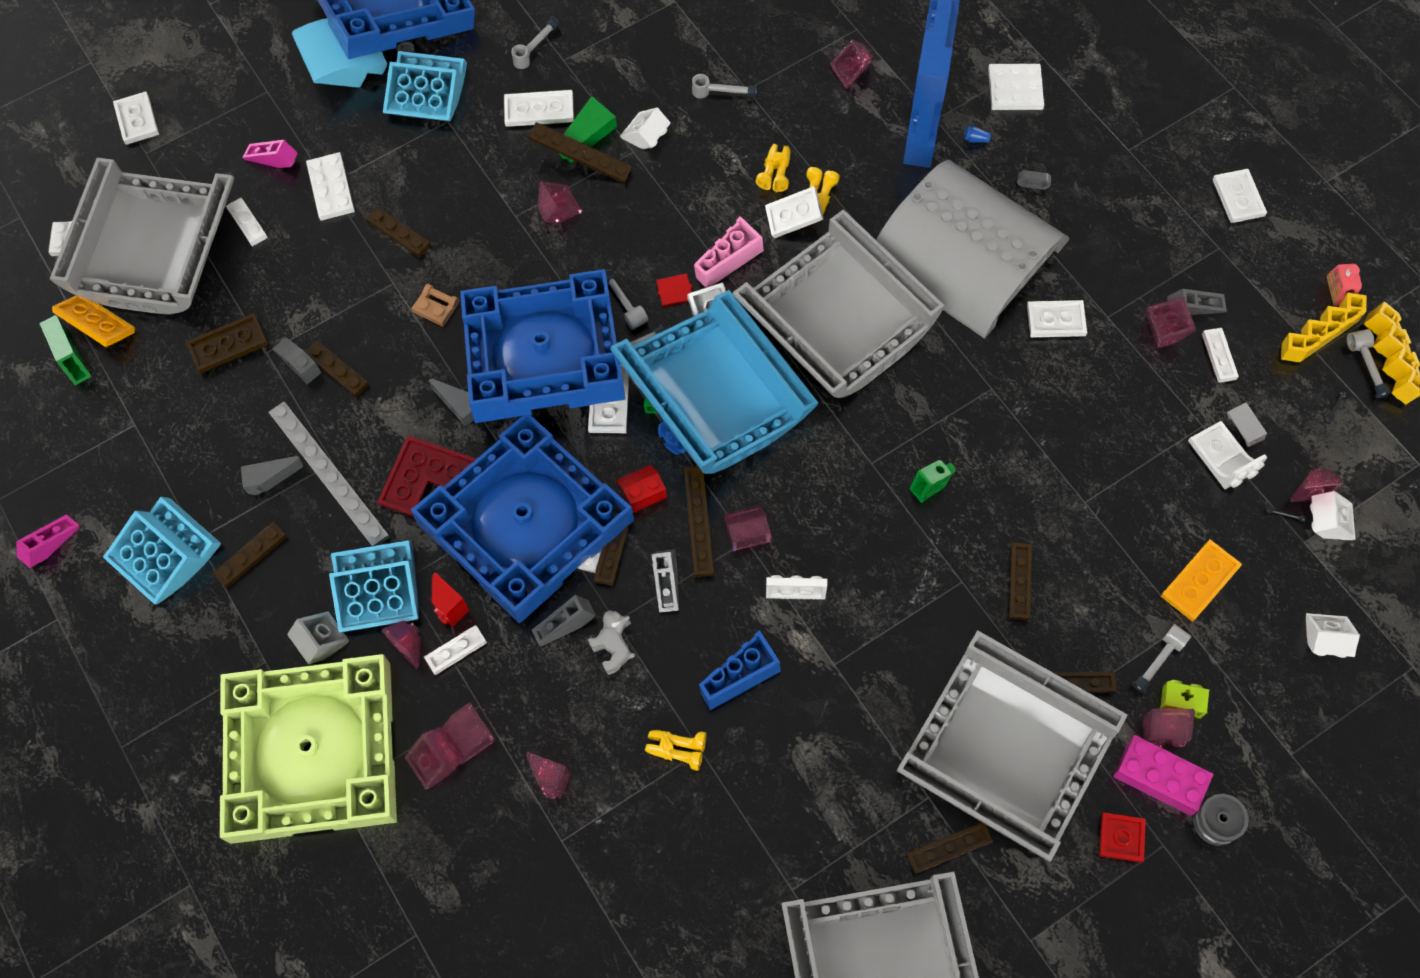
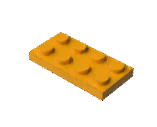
M77 295L52 306L54 314L105 347L135 333V327L100 304Z
M1209 540L1163 592L1161 597L1193 622L1242 564L1212 540Z

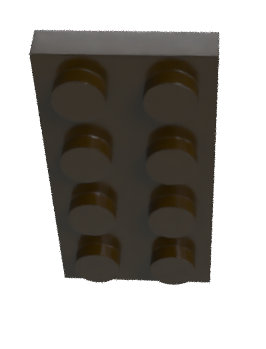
M255 313L186 341L199 374L269 345Z

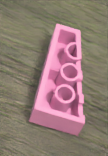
M739 217L736 220V224L726 231L723 238H719L715 242V246L711 250L709 249L694 264L696 278L706 288L711 287L763 252L762 237L742 217Z

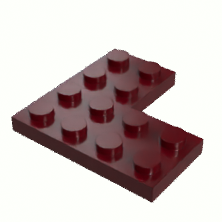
M407 436L377 503L386 508L413 516L411 509L421 502L429 483L444 487L474 462L476 458Z

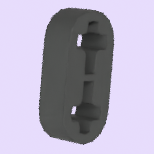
M1021 171L1018 173L1017 184L1021 187L1047 189L1051 186V175L1043 172Z

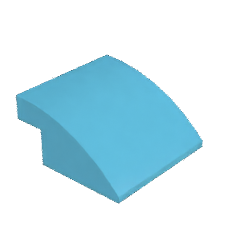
M328 18L306 24L292 32L314 83L360 88L367 73L383 75L388 65L382 52L348 59L328 24Z
M398 51L397 62H390L383 113L451 121L462 91L467 62L461 58Z
M160 497L150 512L135 510L103 558L151 602L159 604L198 572L215 553L221 543L172 499Z
M411 540L331 553L334 573H330L329 576L339 632L418 619V593Z

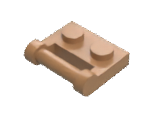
M426 284L422 294L411 309L413 313L440 326H444L458 306L459 298L451 297L434 289L432 285ZM430 295L449 303L446 307L429 299Z

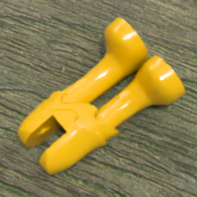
M773 144L765 159V172L757 175L756 184L764 190H770L773 172L778 168L773 181V190L775 192H782L789 185V180L785 177V171L789 165L790 148L784 146L781 153L777 152L778 145Z
M810 167L807 170L810 188L814 186L817 191L823 176L819 168ZM834 171L825 172L821 193H818L822 215L829 203V192L838 183L840 178L839 174Z
M660 730L649 732L648 738L659 741L660 746L646 744L645 751L666 760L672 761V759L686 762L690 765L691 769L699 771L702 753L705 749L706 732H698L694 738L681 737ZM673 745L689 748L698 752H685L673 749Z

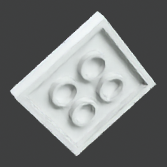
M989 64L991 110H1043L1044 99L1040 64Z

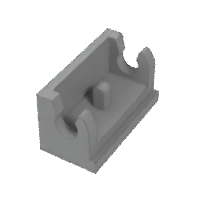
M1247 403L1227 412L1229 419L1233 421L1248 447L1265 440L1267 432Z

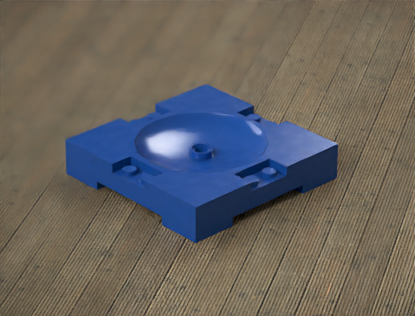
M318 0L328 18L330 28L348 59L396 48V43L425 36L427 40L474 29L475 8L470 0Z
M930 0L903 164L931 168L938 124L948 81L960 0Z
M605 269L569 274L570 280L504 290H498L497 286L460 291L468 368L469 405L475 423L531 415L532 409L568 404L569 408L626 400L620 363L610 349L617 341Z
M531 415L520 417L499 435L500 440L448 484L444 487L441 485L411 509L416 523L454 560L456 559L479 582L480 586L519 624L563 585L562 581L589 557L593 558L607 543L609 544L628 524L630 525L634 521L632 507L606 483L602 484L553 439V435ZM613 509H617L621 512L619 514L616 513L615 518L613 515Z

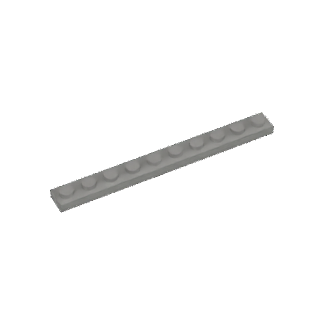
M282 402L269 411L272 418L371 546H378L390 538L287 404Z

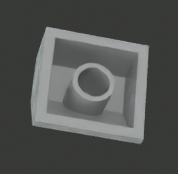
M328 611L297 619L287 634L308 664L325 660L349 642L346 635L338 631V625Z

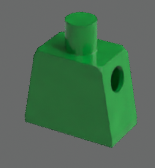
M938 460L919 470L909 489L922 503L947 485L951 475L955 473V467L952 463L945 465L941 460Z

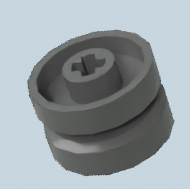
M1216 794L1201 803L1198 812L1193 817L1194 828L1200 838L1208 844L1216 846L1227 845L1242 836L1248 828L1249 821L1247 810L1241 801L1227 794Z

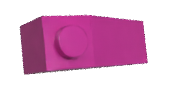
M285 140L249 144L243 159L277 168L291 167L294 164L298 153Z
M67 514L16 541L17 557L29 568L47 559L79 529V525Z

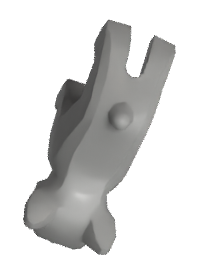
M616 611L605 612L603 616V629L596 638L588 639L594 653L605 648L612 654L610 661L602 663L608 675L617 672L628 659L635 657V654L630 652L622 638L624 628L631 624L629 621L630 617L621 616Z

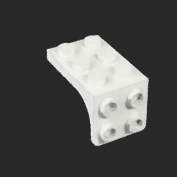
M1222 421L1188 440L1224 489L1231 486L1235 488L1243 482V479H1251L1259 473L1258 470L1265 465L1264 462L1267 459L1265 454L1257 459L1251 458Z

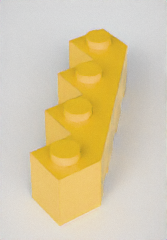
M1347 293L1340 302L1339 307L1328 306L1320 317V321L1309 319L1302 328L1301 334L1289 333L1282 342L1281 360L1301 362L1358 323L1366 312V295Z
M1383 302L1368 313L1364 325L1377 335L1373 347L1378 353L1387 358L1382 370L1396 381L1391 393L1406 405L1420 396V371L1418 369L1420 363L1416 353L1410 350L1408 344L1411 341L1406 329H1402L1399 321L1402 319L1399 313L1386 302Z

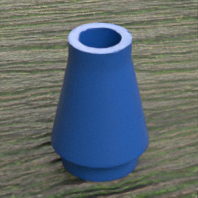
M973 125L967 126L964 133V140H967V142L989 143L991 133Z

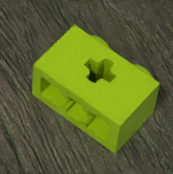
M1178 680L1167 681L1162 687L1160 710L1202 718L1207 714L1209 690L1203 689L1201 685H1184Z

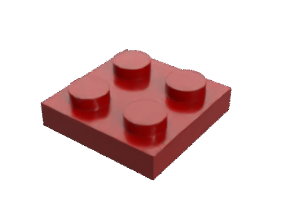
M1102 813L1099 856L1140 863L1144 862L1146 819Z

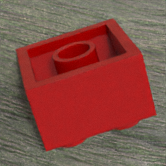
M651 465L616 480L626 502L632 507L633 513L667 498L666 488L659 474Z
M434 573L432 577V604L435 609L433 611L438 615V619L443 624L449 623L454 627L470 610L464 599L437 573Z

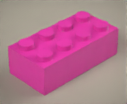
M1134 735L1128 741L1113 777L1192 816L1200 808L1213 773Z

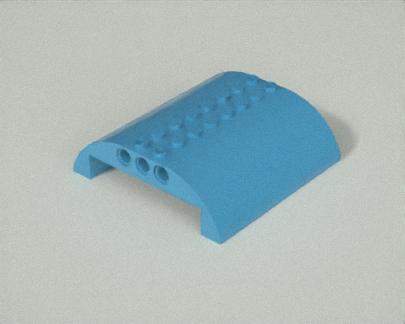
M730 290L715 296L708 310L636 345L632 346L625 339L612 345L610 348L622 367L705 474L726 469L768 446L796 426L818 404L817 400Z

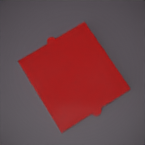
M687 274L656 280L659 290L658 296L661 298L663 307L688 302L687 295L692 293V285L689 284Z

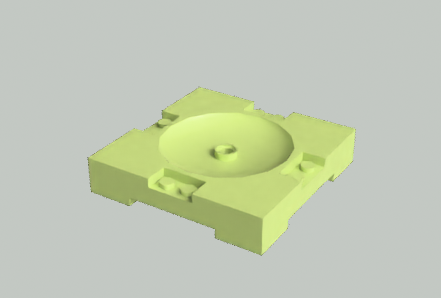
M383 654L343 659V662L266 672L253 670L221 674V715L223 716V795L220 796L221 839L232 844L293 836L296 833L328 829L342 830L397 822L395 766L392 759L391 722H393L390 663ZM311 744V748L308 751H304L305 746Z

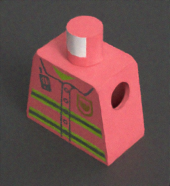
M1356 264L1337 265L1327 275L1334 306H1339L1347 293H1359L1362 283L1359 276L1360 269Z

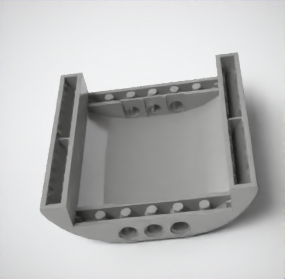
M97 158L50 280L81 298L110 307L158 314H174L185 311L192 303L233 185L234 177L232 175L216 173L212 184L131 174L121 172L114 160Z
M946 160L937 165L899 205L883 227L876 241L945 305L943 311L985 339L995 327L999 314L1054 251L1059 253L1069 241V237L953 161Z
M844 210L830 219L829 232L756 287L752 288L746 282L733 292V296L837 398L851 395L860 390L904 356L927 333L945 306Z
M977 630L963 658L909 752L905 755L897 772L1051 862L1061 843L1059 840L1112 739L1119 733L1127 714Z
M954 872L933 875L930 880L808 902L800 899L781 903L795 978H979Z

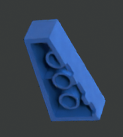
M759 630L749 642L741 646L737 653L731 655L720 668L718 667L699 684L701 695L710 710L781 672L780 661Z

